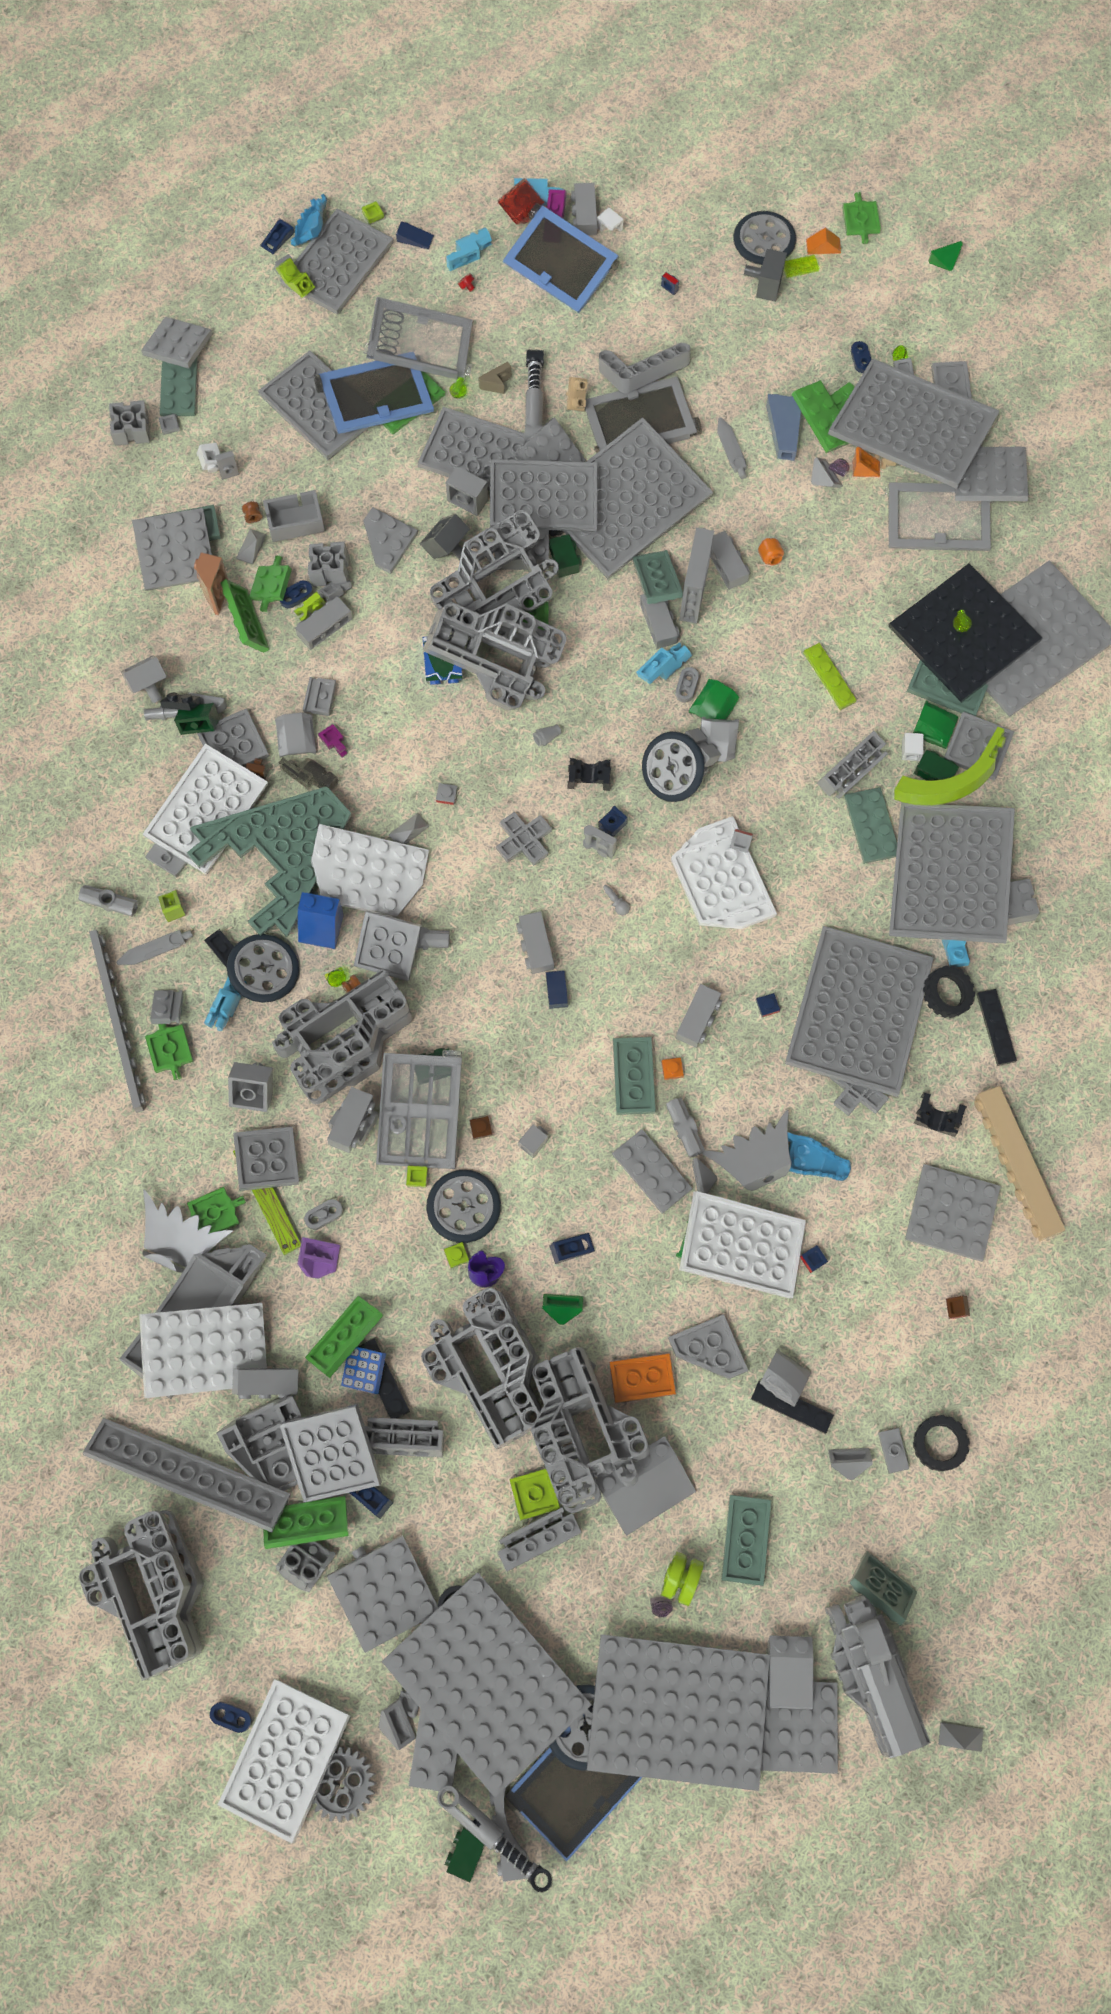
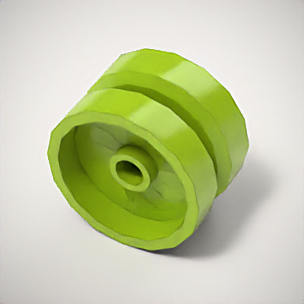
M676 1551L672 1562L667 1568L661 1596L672 1599L679 1588L678 1603L689 1606L696 1591L704 1562L694 1558L690 1561L688 1568L685 1569L687 1555Z

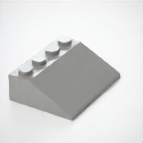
M665 1436L649 1445L650 1453L646 1458L634 1462L638 1472V1482L635 1485L629 1487L622 1484L615 1468L607 1476L596 1479L601 1495L626 1536L696 1492ZM624 1469L626 1473L625 1477L627 1479L631 1478V1473L629 1472V1470Z

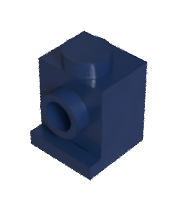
M613 806L598 822V829L614 837L627 825L628 817L616 806Z

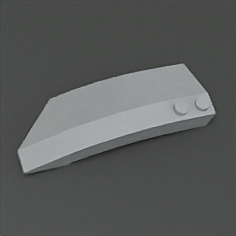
M251 1244L234 1249L214 1250L212 1253L193 1254L185 1270L155 1313L238 1305L267 1255ZM139 1333L120 1357V1361L143 1379L141 1334ZM174 1395L166 1396V1397H168L169 1399H172Z

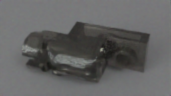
M284 757L278 762L283 772L308 790L314 785L318 788L327 786L332 791L339 782L337 776L331 772L327 773L325 767L310 758H306L299 766L294 761H288Z

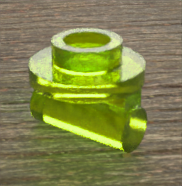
M899 345L894 349L892 354L893 361L908 358L905 346Z
M458 377L456 383L450 386L452 397L459 399L466 395L467 388L463 384L464 378Z
M960 610L953 620V626L959 632H966L970 629L972 622L966 616L965 611Z
M342 967L324 975L332 987H339L343 981H346V974Z

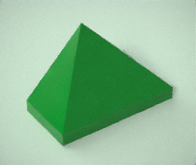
M959 241L932 250L928 260L929 264L952 271L960 255L963 242Z
M543 1294L542 1309L559 1325H564L583 1312V1296Z

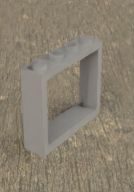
M696 527L684 584L680 621L697 624L714 536L713 530Z

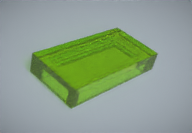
M815 255L785 261L784 272L786 278L819 271Z

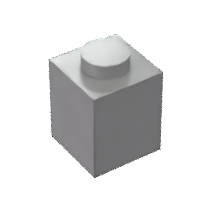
M533 1124L518 1141V1146L534 1158L548 1141V1133L541 1126L536 1127Z

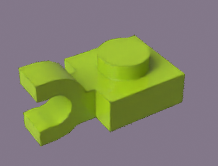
M316 592L303 602L304 605L297 608L294 612L298 616L304 613L300 621L309 618V613L321 609L326 604V601Z

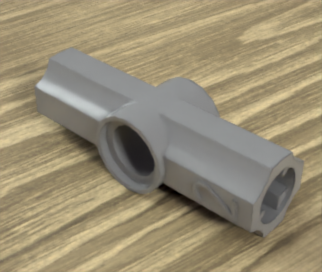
M83 885L79 891L78 899L81 902L101 907L109 912L114 911L131 917L137 912V900L114 894L111 890H101ZM108 898H112L111 902L105 903Z
M421 927L416 950L418 948H423V950L428 948H449V931H436Z
M676 1098L666 1103V1107L673 1120L674 1130H677V1137L681 1139L688 1157H695L703 1153L705 1149L697 1134L696 1123L693 1117L689 1116L682 1098Z

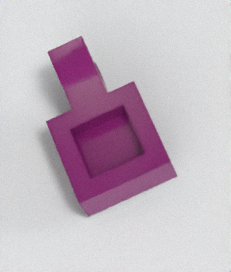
M333 724L318 733L319 738L329 750L334 747L341 758L348 754L346 747L341 743L344 737Z

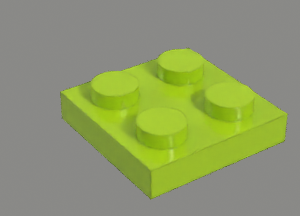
M546 1469L509 1479L520 1521L560 1509L556 1493Z

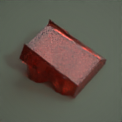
M525 177L497 200V203L500 204L516 225L519 223L526 224L530 220V214L538 211L545 202Z

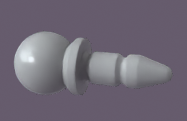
M604 885L605 893L614 902L612 906L615 907L616 913L626 915L630 910L629 904L623 901L622 897L618 898L612 888Z

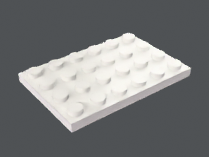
M205 744L146 828L143 836L207 875L223 850L199 869L187 855V852L200 842L191 832L190 828L252 809L268 786V782Z
M695 1191L693 1193L679 1270L791 1299L794 1295L806 1220Z
M262 1303L139 1314L144 1398L232 1389L233 1369L267 1368Z
M274 1679L219 1800L218 1806L292 1844L295 1843L351 1715Z

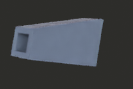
M768 394L766 409L777 459L795 461L801 410L792 396Z

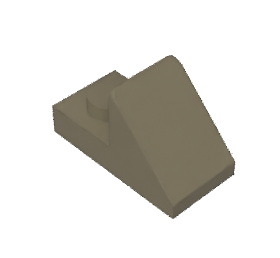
M508 361L478 377L479 388L504 394L503 382H506L512 376L511 365Z

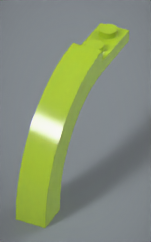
M997 727L980 758L969 769L957 776L943 780L925 781L902 775L894 789V800L913 805H939L956 801L971 794L981 787L994 772L999 747L1002 748L1006 741V737H1004L1005 729Z

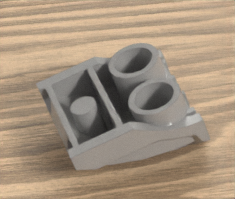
M300 712L283 714L275 718L280 758L286 755L316 754L311 714Z
M702 717L700 730L708 738L705 742L707 745L713 744L722 754L717 761L727 762L735 758L739 719L719 720Z
M777 1349L760 1384L768 1391H771L777 1398L794 1407L811 1372L780 1352V1349Z
M316 1541L290 1545L276 1565V1569L283 1578L300 1590L310 1592L336 1553L328 1551Z

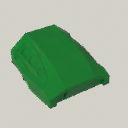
M708 679L688 712L697 715L701 719L705 717L706 719L727 720L740 697L733 689L718 680Z
M926 700L913 733L923 734V740L946 749L958 716L928 703Z

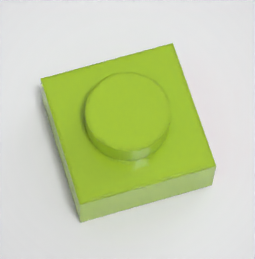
M377 201L361 207L362 213L369 224L384 218V213Z
M408 1166L406 1186L426 1188L428 1168Z
M462 1242L444 1249L451 1269L469 1262Z

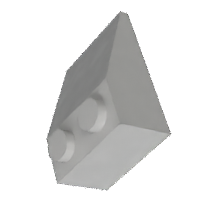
M770 1635L767 1642V1655H769V1708L813 1709L812 1637Z

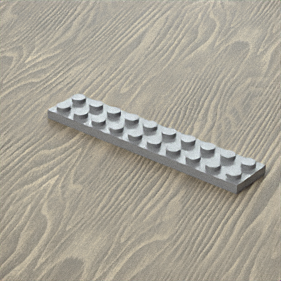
M105 1418L102 1419L83 1451V1455L270 1532H273L290 1499V1493Z

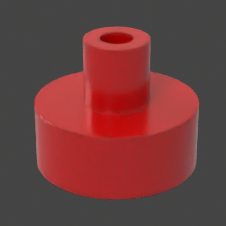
M469 273L457 284L461 289L466 287L470 292L475 288L471 283L475 278Z

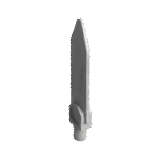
M720 417L718 418L717 428L720 441L734 473L738 472L740 479H745L747 477L745 472L747 465L732 427Z
M180 930L174 931L129 949L116 963L117 965H136L186 944L184 940L193 937L191 930L183 933Z

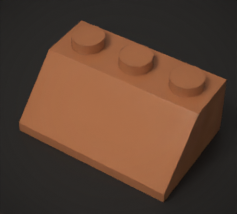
M200 553L199 559L195 560L194 569L197 572L200 588H202L206 600L213 612L219 615L225 599L221 582L225 579L228 580L224 563L221 557Z

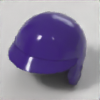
M479 1251L471 1257L468 1263L469 1279L478 1287H491L500 1279L505 1269V1263L499 1257H486L484 1251Z

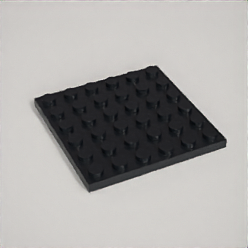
M970 563L891 621L888 626L961 703L1041 642L1043 638Z

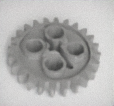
M339 1747L338 1753L335 1750L312 1804H317L315 1812L323 1810L322 1818L330 1814V1821H334L337 1816L338 1822H342L345 1815L346 1820L350 1821L352 1814L355 1817L360 1816L358 1809L361 1811L367 1810L364 1803H372L368 1795L375 1794L370 1787L376 1785V1782L371 1781L370 1778L376 1774L369 1773L368 1771L372 1764H364L367 1757L359 1759L360 1751H356L352 1755V1748H348L346 1753L344 1747ZM336 1762L340 1763L342 1767L339 1775L333 1771V1766ZM351 1766L350 1772L345 1777L348 1767ZM354 1773L360 1777L358 1786H354L351 1782V1777ZM343 1780L342 1784L345 1787L338 1790L339 1784L337 1781ZM325 1782L331 1787L328 1795L322 1791V1786ZM337 1791L334 1802L332 1803L331 1798ZM342 1794H346L349 1798L347 1806H343L340 1802Z

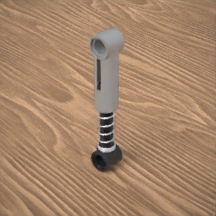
M527 349L526 367H528L529 378L525 399L524 443L543 427V392L540 387V374L544 364V350Z
M445 1786L440 1789L437 1797L439 1805L490 1850L497 1849L500 1852V1856H505L507 1862L514 1864V1868H518L521 1874H525L527 1882L531 1884L535 1891L546 1892L552 1887L553 1876L550 1871L544 1869L540 1864L537 1865L536 1862L532 1863L529 1860V1856H524L522 1850L519 1851L515 1848V1844L512 1845L508 1838H504V1831L463 1794L452 1786ZM452 1791L455 1795V1800L452 1804L448 1805L444 1802V1795ZM459 1804L475 1818L473 1821L457 1808ZM541 1873H544L548 1878V1883L545 1887H539L536 1884V1877Z

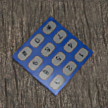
M356 1347L346 1359L341 1386L378 1394L386 1353Z

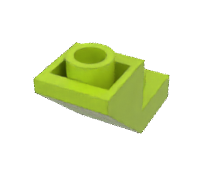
M287 258L276 267L285 284L303 298L315 288L307 273H300L291 258Z

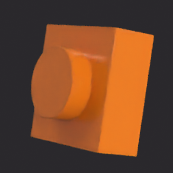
M681 1058L661 1061L664 1080L684 1077Z

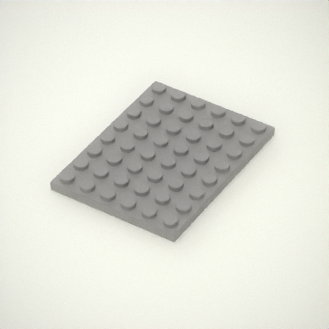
M872 358L830 427L828 434L954 488H958L998 417L999 410Z
M642 417L586 461L597 463V531L563 532L566 535L570 534L571 540L575 541L576 546L609 579L629 563L634 556L639 555L710 498L713 492Z
M1050 560L1000 594L1043 637L1041 642L986 683L988 685L987 693L1009 717L1111 646V626Z
M901 802L889 936L1006 944L1015 808L942 804L913 805Z
M823 926L785 1064L898 1097L924 997V981L930 974L934 957Z
M478 1572L382 1660V1663L494 1798L591 1706L590 1702Z
M601 1634L587 1770L759 1791L769 1655Z

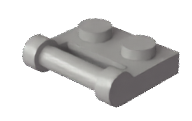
M592 825L585 826L583 846L586 849L593 848L597 850V853L602 857L606 858L608 856L612 858L616 852L617 839Z

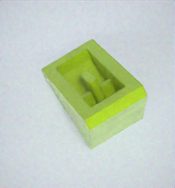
M176 890L158 897L167 922L186 916Z

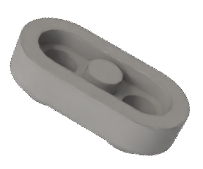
M692 667L684 668L681 671L675 696L678 701L683 703L692 700L698 682V671ZM686 677H692V680H687ZM686 692L688 695L683 696L681 693Z
M328 1200L305 1214V1224L312 1230H318L340 1218L343 1212L342 1206L337 1200ZM332 1207L336 1208V1212L334 1214L329 1213V1210ZM313 1217L319 1218L317 1223H312L311 1220Z

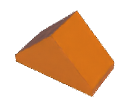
M826 227L806 239L807 255L841 253L840 238Z
M857 447L852 461L853 477H880V461L862 448Z

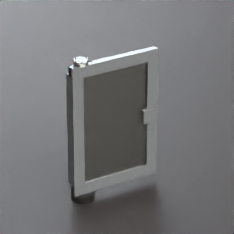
M677 376L649 383L629 393L616 391L585 399V411L597 445L594 446L595 454L642 417L667 444L690 439V436L702 434L700 420L698 417L692 418Z

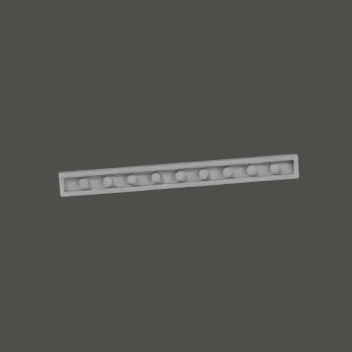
M97 930L89 931L132 1106L136 1113L144 1111L143 1105L146 1104L144 1094H140L139 1087L142 1086L139 1075H135L134 1072L137 1065L135 1058L130 1056L129 1051H132V1045L129 1039L126 1040L125 1033H128L126 1023L121 1020V1016L124 1013L121 1004H117L116 998H119V993L112 984L115 978L112 969L109 970L108 968L110 958L108 952H104L103 946H106L105 938Z

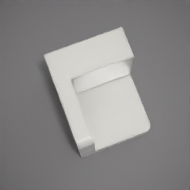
M607 208L597 217V228L601 232L605 228L611 231L617 228L621 232L623 230V218L612 209Z
M905 733L902 739V760L920 761L923 756V734Z

